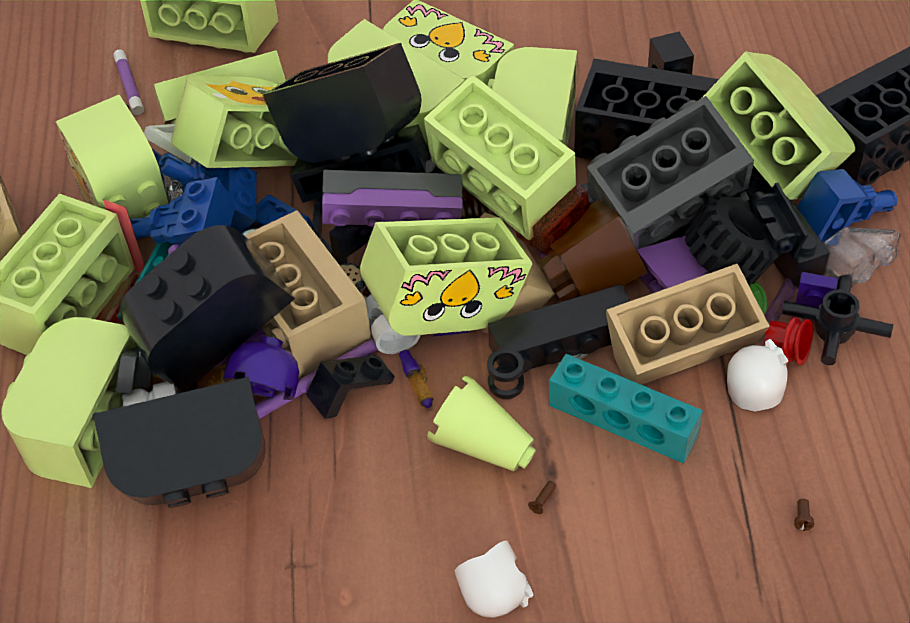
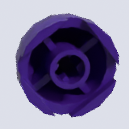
M262 336L260 342L250 341L236 348L227 362L223 381L229 382L232 379L237 380L249 377L254 394L273 398L275 391L284 392L283 400H294L299 380L298 362L292 353L282 348L283 342L281 340Z

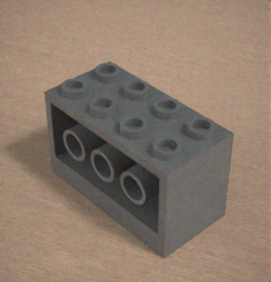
M707 96L698 101H688L678 110V113L668 119H658L649 127L648 131L638 137L636 135L628 137L620 144L618 149L608 155L607 153H602L595 157L587 167L588 194L594 202L599 200L620 216L636 250L657 244L690 224L714 195L728 194L736 196L748 189L754 159Z

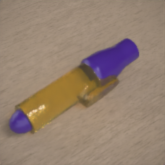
M403 350L399 353L405 376L409 379L420 405L430 408L433 405L434 398L426 384L428 379L424 367L415 361L409 350Z

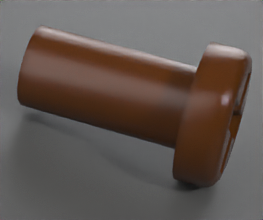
M799 499L797 501L798 517L795 518L794 525L798 530L807 531L812 529L815 523L814 519L810 516L809 500Z

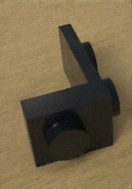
M376 355L323 361L315 373L306 396L325 419L337 416L350 389L391 384L395 376L386 367L383 360Z

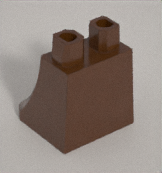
M599 200L591 204L580 220L549 246L552 253L538 262L543 274L550 282L562 274L565 275L567 281L552 289L558 302L621 284L624 286L647 273L620 216Z

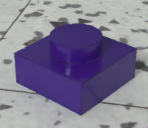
M802 272L795 303L818 308L822 304L824 296L830 291L836 290L838 278Z

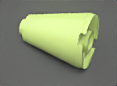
M468 375L464 376L462 380L467 385L463 389L455 386L433 421L434 424L439 426L436 434L429 431L427 439L435 444L511 471H515L518 466L525 469L536 452V449L531 447L534 439L473 378Z

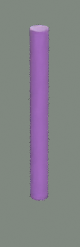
M369 339L334 360L370 356L377 352L378 349L374 341ZM317 370L298 380L295 398L308 391ZM284 392L275 393L273 398L268 397L256 404L259 418L261 419L292 400H283Z

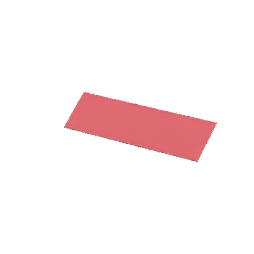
M103 199L106 210L116 213L135 265L134 270L142 272L145 266L127 208Z

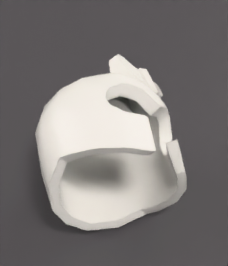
M771 339L765 341V346L751 345L740 349L728 363V394L732 402L741 409L754 412L770 409L778 405L784 396L787 384L788 371L786 363H788V359L784 355L782 348L777 347Z
M508 541L498 543L485 555L469 559L458 565L454 570L467 606L480 616L491 618L503 616L518 607L519 604L522 607L528 606V599L534 596L526 575L521 573L515 565L517 557Z

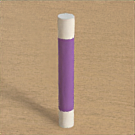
M121 49L116 50L113 56L132 113L134 115H141L144 112V107L126 54Z

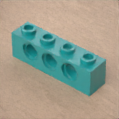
M565 354L549 379V406L683 464L699 437L703 410L571 355Z

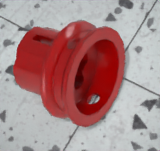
M793 317L789 323L771 320L770 327L765 332L764 343L771 339L777 347L782 348L788 363L795 360L798 365H803L812 347V321L805 319L801 322L798 317Z

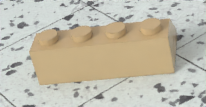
M738 263L606 310L608 328L617 365L624 378L641 385L758 343L770 327Z

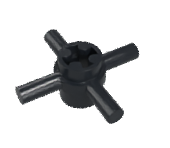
M848 275L839 276L836 290L827 293L818 308L784 301L782 315L810 319L815 322L817 334L825 341L821 356V362L825 365H834L836 363L839 344L848 341L856 331L890 338L892 334L893 324L859 317V301L856 296L850 293L853 280Z

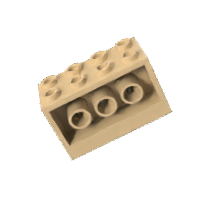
M298 210L244 235L264 251L295 298V300L267 322L262 329L266 336L281 340L283 342L282 348L293 354L298 362L299 379L317 370L321 362L334 360L367 340L372 339L366 299Z

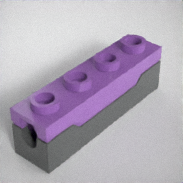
M323 170L322 224H333L335 226L367 225L374 227L375 222L461 219L462 174Z

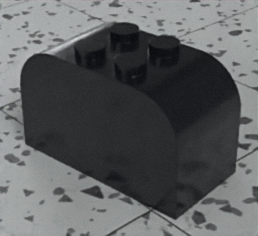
M401 43L300 71L263 94V98L268 105V109L286 147L296 157L310 163L332 159L334 163H339L349 159L353 154H358L361 158L375 153L378 150V146L394 139L398 131L418 116L422 102L419 86Z
M218 225L205 228L192 235L137 282L123 297L119 312L121 319L151 372L170 384L174 383L175 387L186 392L238 346L243 344L295 300V298L263 250L235 228Z
M249 377L93 414L103 465L108 479L119 491L141 504H168V508H174L191 503L190 497L203 494L209 499L229 493L228 487L242 484L251 479L258 472L264 461L266 451L265 439Z

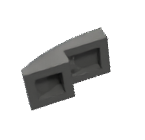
M138 347L125 351L120 359L116 392L131 394L134 386L150 388L153 373Z

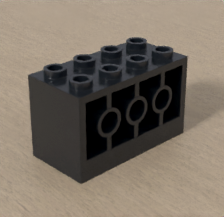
M910 47L816 95L820 102L846 130L855 145V151L835 170L844 169L853 180L857 181L860 185L874 183L880 176L891 170L899 169L905 162L910 160Z
M593 59L575 110V157L593 160L602 153H607L608 155L618 149L620 144L628 137L633 135L638 137L648 131L649 127L658 119H668L678 113V110L688 101L700 100L719 79Z

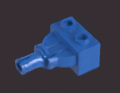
M165 153L159 160L160 173L180 182L183 192L188 182L217 177L236 203L230 227L235 228L241 234L256 221L257 172L249 167L207 168L196 160L189 165L170 153Z
M844 169L819 171L814 176L797 208L826 248H834L838 246L850 224L869 220L874 212L892 211L894 209L893 206L897 205V196L892 190L875 192L874 188L870 185H860Z
M215 177L188 182L183 195L175 198L168 205L152 209L147 217L130 219L136 240L152 237L156 244L168 242L172 246L175 244L182 245L192 235L205 228L218 225L231 226L236 203L220 180Z

